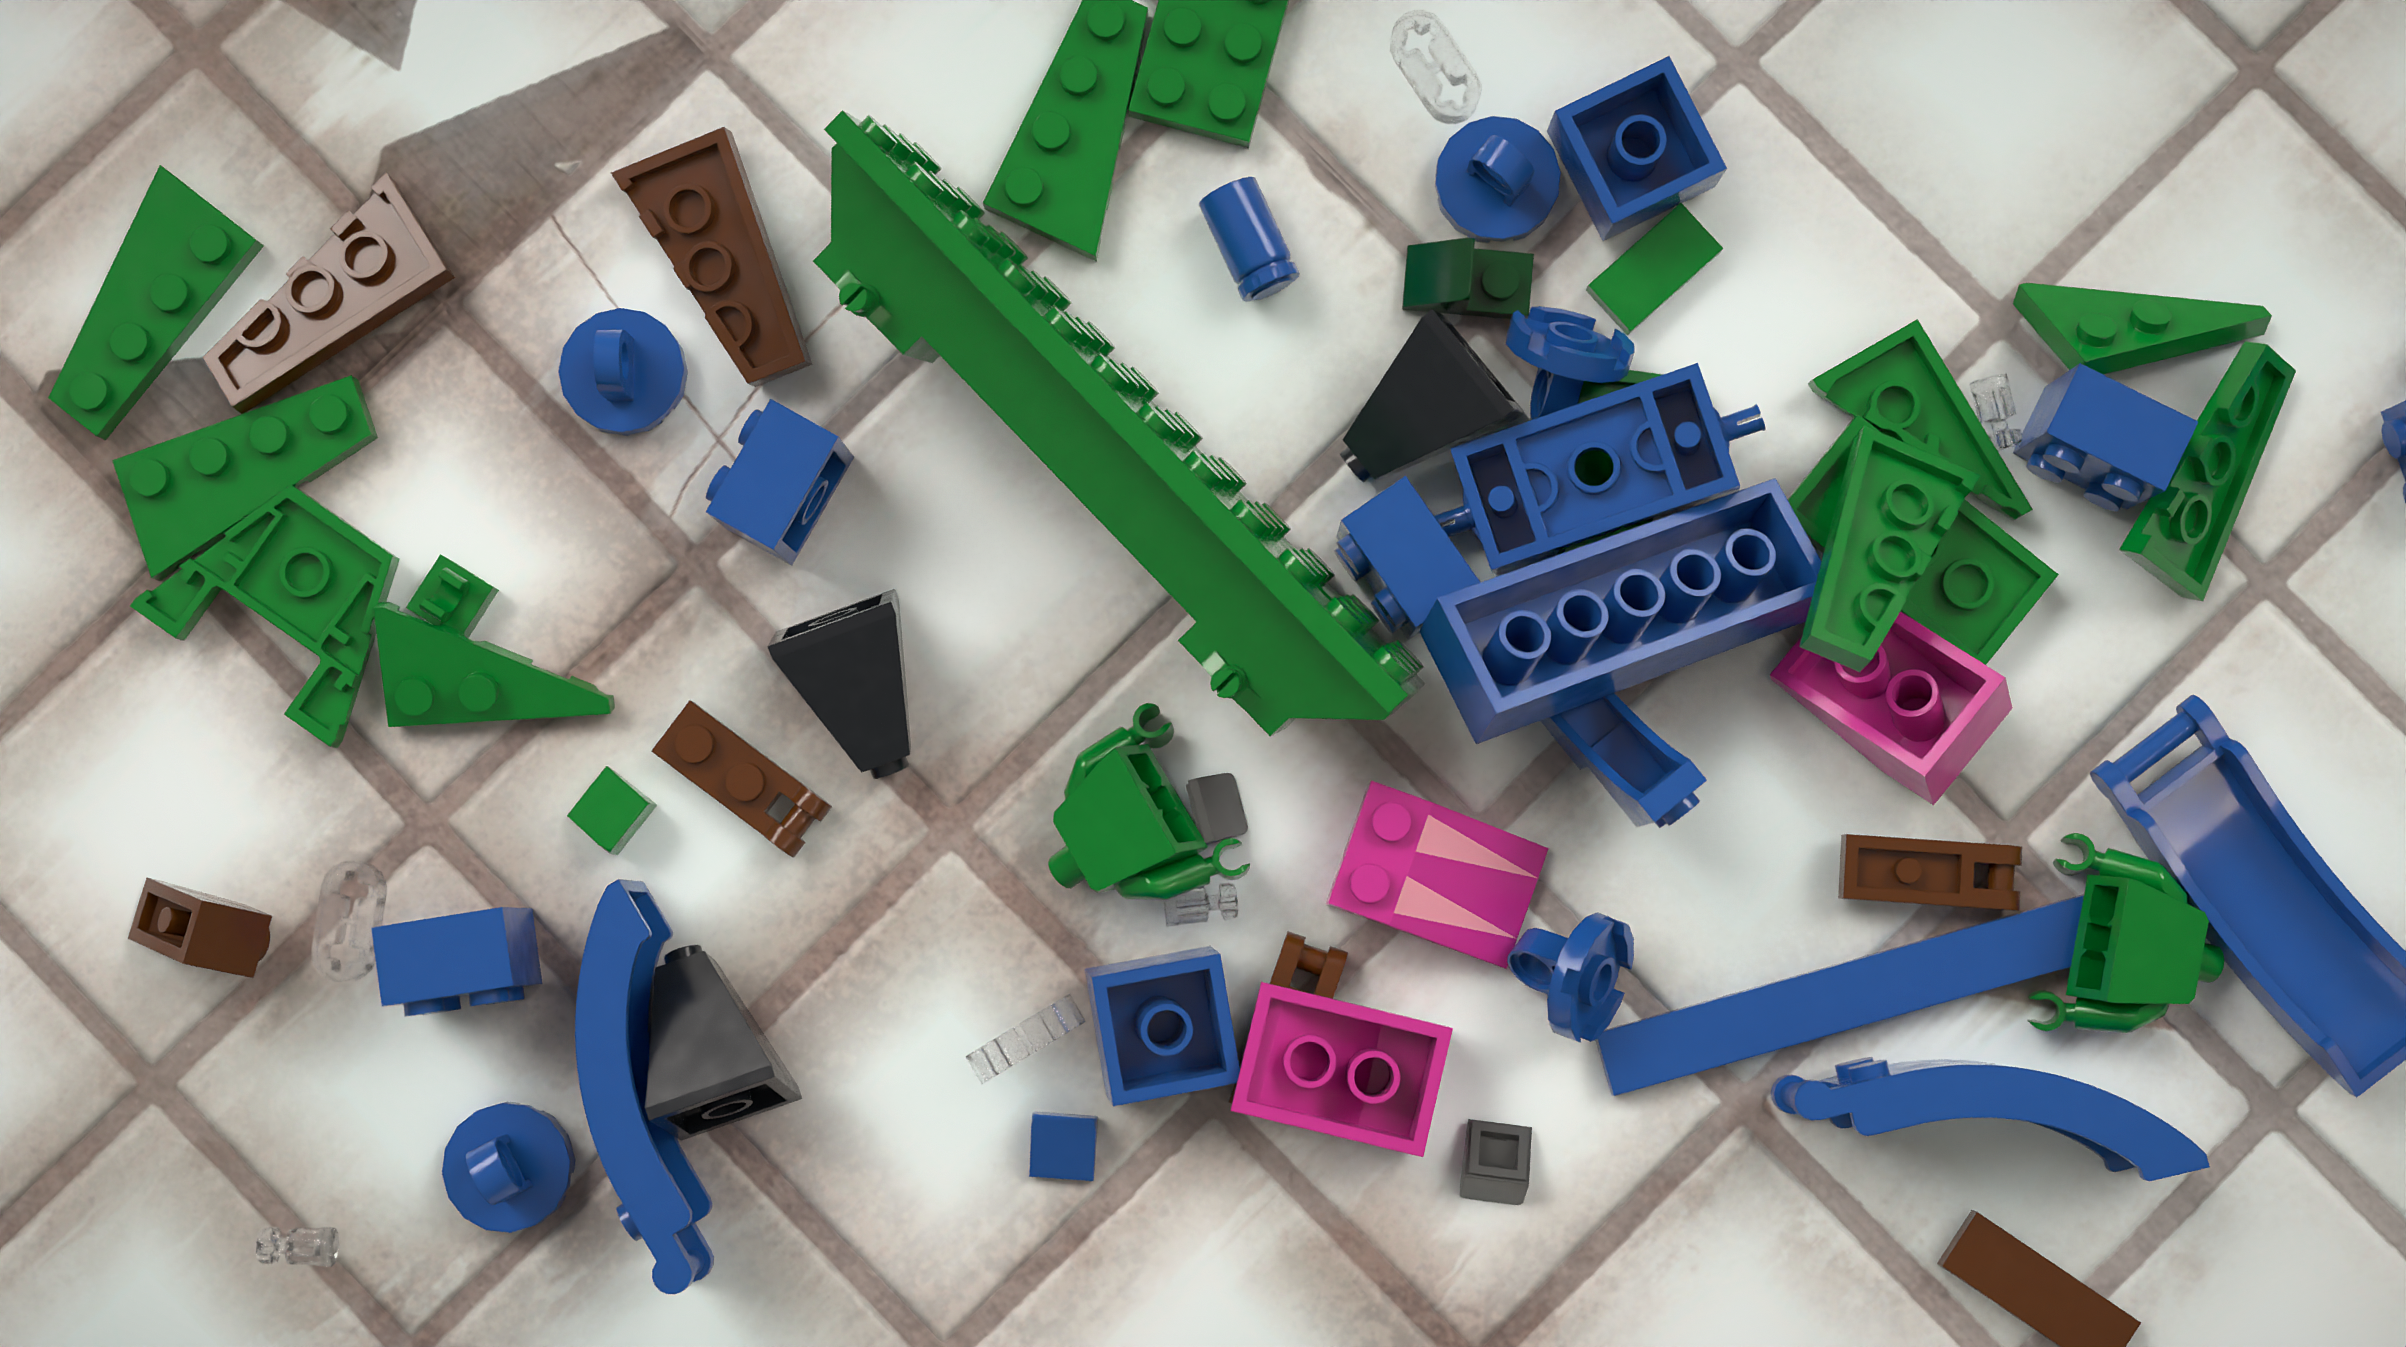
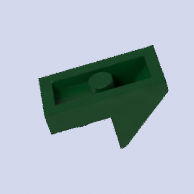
M1469 237L1408 245L1402 310L1429 312L1433 309L1439 313L1511 319L1513 312L1519 310L1527 319L1530 308L1534 254L1475 249V238Z

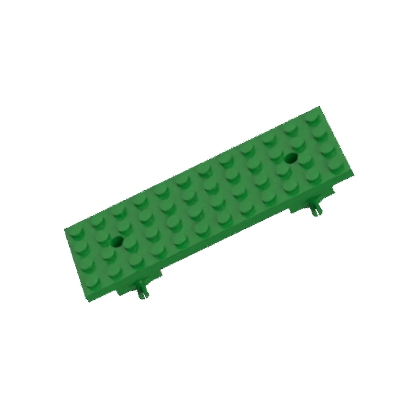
M843 110L825 127L824 130L836 142L831 151V242L813 262L839 288L840 304L847 306L845 309L851 311L856 316L866 317L902 355L933 363L941 356L1185 609L1196 623L1178 639V642L1211 676V689L1213 692L1217 691L1218 697L1232 698L1271 737L1286 729L1296 718L1385 720L1425 685V682L1417 675L1424 668L1417 657L1398 639L1390 644L1386 643L1372 629L1379 622V619L1356 595L1352 594L1349 596L1347 594L1344 597L1334 590L1328 582L1335 574L1327 564L1310 548L1298 550L1284 538L1291 528L1268 504L1264 502L1261 505L1258 501L1253 503L1243 496L1240 490L1247 483L1237 471L1222 457L1218 459L1213 455L1208 457L1196 447L1203 437L1177 411L1172 413L1169 409L1164 411L1152 402L1159 394L1157 389L1135 367L1129 368L1123 362L1119 364L1108 356L1115 349V346L1090 321L1085 323L1080 317L1074 318L1065 311L1072 303L1069 298L1046 276L1042 278L1034 270L1030 272L1022 265L1028 259V256L1004 232L998 233L991 225L985 226L979 220L985 212L959 186L955 188L946 179L941 180L936 176L942 169L941 166L918 143L914 142L912 144L901 133L897 135L886 124L882 126L870 115L861 121Z

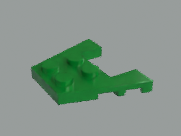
M290 484L225 532L226 537L194 560L189 558L179 567L182 569L154 590L147 589L136 597L130 607L175 639L185 641L221 590H225L319 656L320 664L284 715L329 747L338 748L344 739L375 640L376 626L373 608L379 602L387 601L400 558L308 494Z

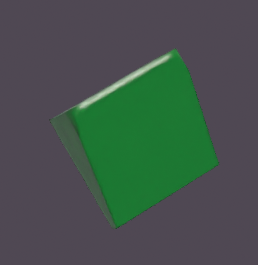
M606 766L568 813L567 817L609 854L618 855L657 807V804L609 766Z

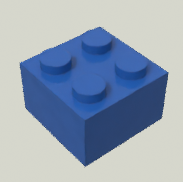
M1670 56L1555 110L1547 129V133L1602 241L1715 188L1727 170Z
M2080 363L2045 386L2013 454L2027 460L2026 468L2038 477L2056 483H2061L2065 479L2086 489L2083 496L2099 507L2111 511H2119L2121 507L2127 510L2165 492L2198 421Z
M770 399L763 412L758 409L754 410L745 422L738 438V443L743 445V448L732 467L722 466L712 479L706 493V499L711 501L706 513L730 532L792 566L853 461L854 456L839 436Z
M1406 476L1344 517L1340 522L1336 536L1339 540L1336 542L1338 548L1334 552L1344 569L1355 582L1362 577L1367 580L1376 593L1374 595L1375 600L1371 602V606L1391 634L1401 629L1408 640L1420 633L1419 630L1438 597L1481 583Z
M499 907L371 928L382 1007L403 1005L405 1017L460 1010V997L469 996L470 1007L525 999L523 987L543 984L532 908Z
M1211 946L1085 969L1105 1093L1113 1107L1237 1083L1240 1067L1221 954Z

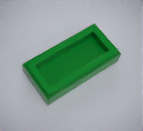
M1680 203L1587 286L1586 291L1616 324L1629 335L1716 258L1724 248L1689 210Z

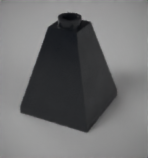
M1431 309L1420 319L1342 439L1348 447L1340 453V456L1363 483L1371 476L1374 479L1381 480L1450 450L1452 447L1517 420L1525 412L1449 319Z
M896 590L886 591L776 631L767 646L773 661L861 773L870 770L873 779H878L907 768L909 763L906 756H909L911 752L900 604Z
M699 945L685 946L667 953L664 956L665 964L655 967L645 1106L649 1121L682 1141L802 1099L797 1083L718 963L709 954L702 951Z

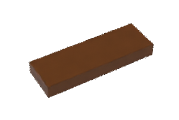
M1971 1210L1937 1262L1939 1266L2059 1347H2126L2141 1324L2140 1321L1974 1210Z

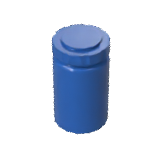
M1245 177L1232 181L1202 198L1199 202V207L1233 281L1236 284H1240L1237 289L1243 301L1250 302L1269 297L1285 289L1299 277L1300 273L1296 264L1292 261L1289 262V249L1255 177Z

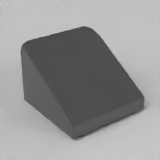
M1231 773L1188 780L1186 790L1195 823L1206 844L1240 836L1247 832V821L1236 781Z
M1468 1119L1460 1179V1197L1511 1205L1523 1204L1529 1187L1532 1127Z

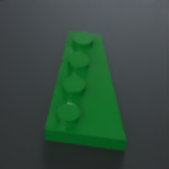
M1082 0L983 201L984 209L1096 262L1101 244L1106 210H1108L1116 162L1119 149H1121L1129 100L1134 87L1146 30L1148 7L1133 0Z
M159 165L48 398L95 436L106 440L264 245L171 172Z
M2247 341L2243 343L2197 419L2198 424L2165 492L2149 499L2119 548L2121 552L2183 598L2204 601L2296 373V370L2268 344Z
M350 375L112 460L151 578L158 581L163 580L179 569L177 565L200 550L207 551L226 537L225 532L288 485L291 484L298 487L305 481L312 482L376 440L378 436L359 380Z
M1864 426L1853 438L1799 647L1860 672L1873 659L1906 603V597L1922 576L1932 559L1931 555L1939 541L1951 527L1959 513L1958 509L1966 496L1973 490L1981 475Z

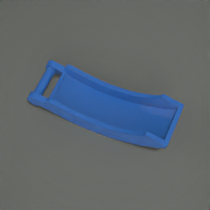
M2191 695L2176 706L2177 714L2123 756L2113 763L2105 760L2090 772L2091 779L2100 792L2110 800L2149 860L2162 864L2187 893L2188 904L2206 913L2209 920L2206 939L2210 944L2220 947L2224 954V961L2293 1039L2339 1085L2357 1098L2406 1060V951L2367 912L2318 854L2289 815L2247 749L2240 742L2229 738L2215 714L2202 699L2196 695ZM2195 734L2202 746L2137 795L2130 782Z
M618 879L606 887L597 905L583 953L575 1013L577 1071L583 1106L595 1147L606 1174L622 1202L616 1208L619 1219L628 1234L635 1241L644 1239L655 1258L656 1263L652 1269L654 1285L665 1294L675 1295L686 1290L692 1282L704 1278L711 1272L714 1265L712 1250L695 1223L710 1213L712 1200L686 1157L678 1139L650 1122L647 1116L645 1106L655 967H657L663 945L672 938L673 931L643 881Z
M1867 1057L1835 1065L1837 1074L1835 1077L1817 1081L1805 1080L1796 1075H1784L1779 1077L1771 1088V1099L1780 1111L1798 1114L1800 1117L1811 1121L1829 1118L1834 1126L1839 1128L1853 1127L1856 1132L1864 1136H1873L1941 1120L2003 1118L2031 1122L2060 1133L2097 1154L2103 1159L2107 1170L2118 1172L2136 1167L2138 1168L2140 1178L2146 1181L2159 1180L2210 1167L2207 1154L2176 1128L2147 1110L2095 1086L2037 1070L1987 1062L1949 1059L1918 1060L1888 1064L1887 1060L1874 1061L1873 1057Z

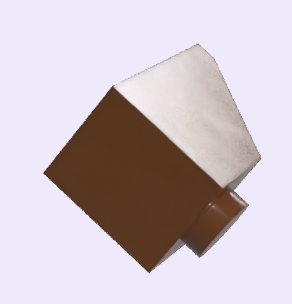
M146 877L128 939L182 964L254 978L258 962L263 959L269 948V926L272 915L242 903Z

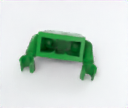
M1145 703L1139 706L1134 713L1133 726L1128 730L1124 727L1117 728L1080 752L1075 760L1064 790L1065 800L1054 811L1053 823L1066 846L1051 856L1048 861L1051 874L1065 888L1071 889L1086 879L1090 888L1096 893L1116 890L1125 899L1167 900L1210 884L1211 876L1218 874L1227 880H1237L1245 876L1250 869V863L1242 865L1235 870H1229L1224 868L1219 862L1220 856L1224 851L1242 845V842L1237 839L1229 838L1222 840L1214 848L1213 855L1203 859L1199 854L1207 849L1208 846L1151 748H1161L1172 740L1174 735L1172 722L1164 724L1155 732L1144 730L1145 724L1160 714L1159 707L1156 704Z
M2080 833L2068 834L2060 840L2063 843L2078 846L2083 853V862L2081 864H2071L2063 859H2055L2053 865L2059 872L2071 876L2080 874L2087 868L2100 872L2099 875H2087L2066 995L2077 997L2076 1003H2065L2050 991H2034L2028 996L2029 999L2052 1000L2056 1010L2054 1016L2048 1021L2027 1020L2031 1025L2039 1030L2051 1031L2060 1027L2063 1022L2075 1023V1029L2131 1033L2165 1016L2170 1004H2190L2195 998L2198 981L2210 983L2219 978L2224 968V954L2220 947L2205 943L2209 923L2206 913L2188 904L2187 893L2162 864L2108 848L2105 853L2096 851L2093 842L2087 836Z

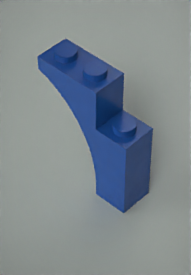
M1615 693L1541 720L1542 724L1579 770L1588 767L1636 827L1655 823L1659 828L1666 824L1670 826L1700 802L1693 791L1705 783L1707 779L1689 758L1661 739Z

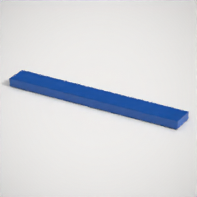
M2084 894L1605 1029L1595 1041L1611 1095L1616 1096L2071 967Z

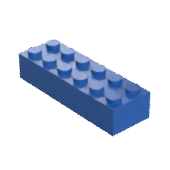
M1776 478L1438 597L1419 632L1475 743L1479 744L1806 622L1822 561Z

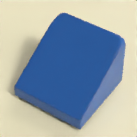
M1033 1112L1029 1177L1094 1181L1098 1116Z

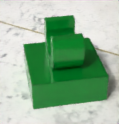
M440 554L406 608L435 626L443 623L462 631L469 638L499 589Z

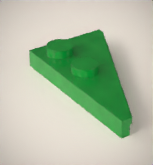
M2036 283L2019 284L2013 301V305L2069 370L2081 363L2103 375L2264 335L2272 317L2267 309L2261 305Z
M1918 319L1822 373L1808 383L1812 392L1852 418L1859 414L1885 435L1980 474L1981 476L1970 494L2012 521L2033 510Z
M379 602L373 608L388 727L611 714L615 708L614 695L602 693L594 684L574 676L566 679L532 665V659L485 640L481 642L473 641L467 638L462 631L443 623L435 626L399 611L400 606L391 602Z

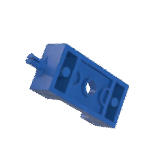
M1695 363L1450 448L1463 486L1464 506L1437 514L1434 517L1441 526L1455 521V523L1442 527L1448 537L1472 530L1482 542L1492 573L1498 576L1554 557V551L1674 510L1678 513L1739 491L1740 483L1729 454V441L1759 431H1765V424L1763 418H1759L1742 425H1737L1760 417L1761 412L1757 404L1720 417V414L1712 405L1699 364ZM1593 450L1607 454L1614 465L1613 473L1609 480L1599 486H1589L1582 483L1575 473L1578 459L1584 453Z

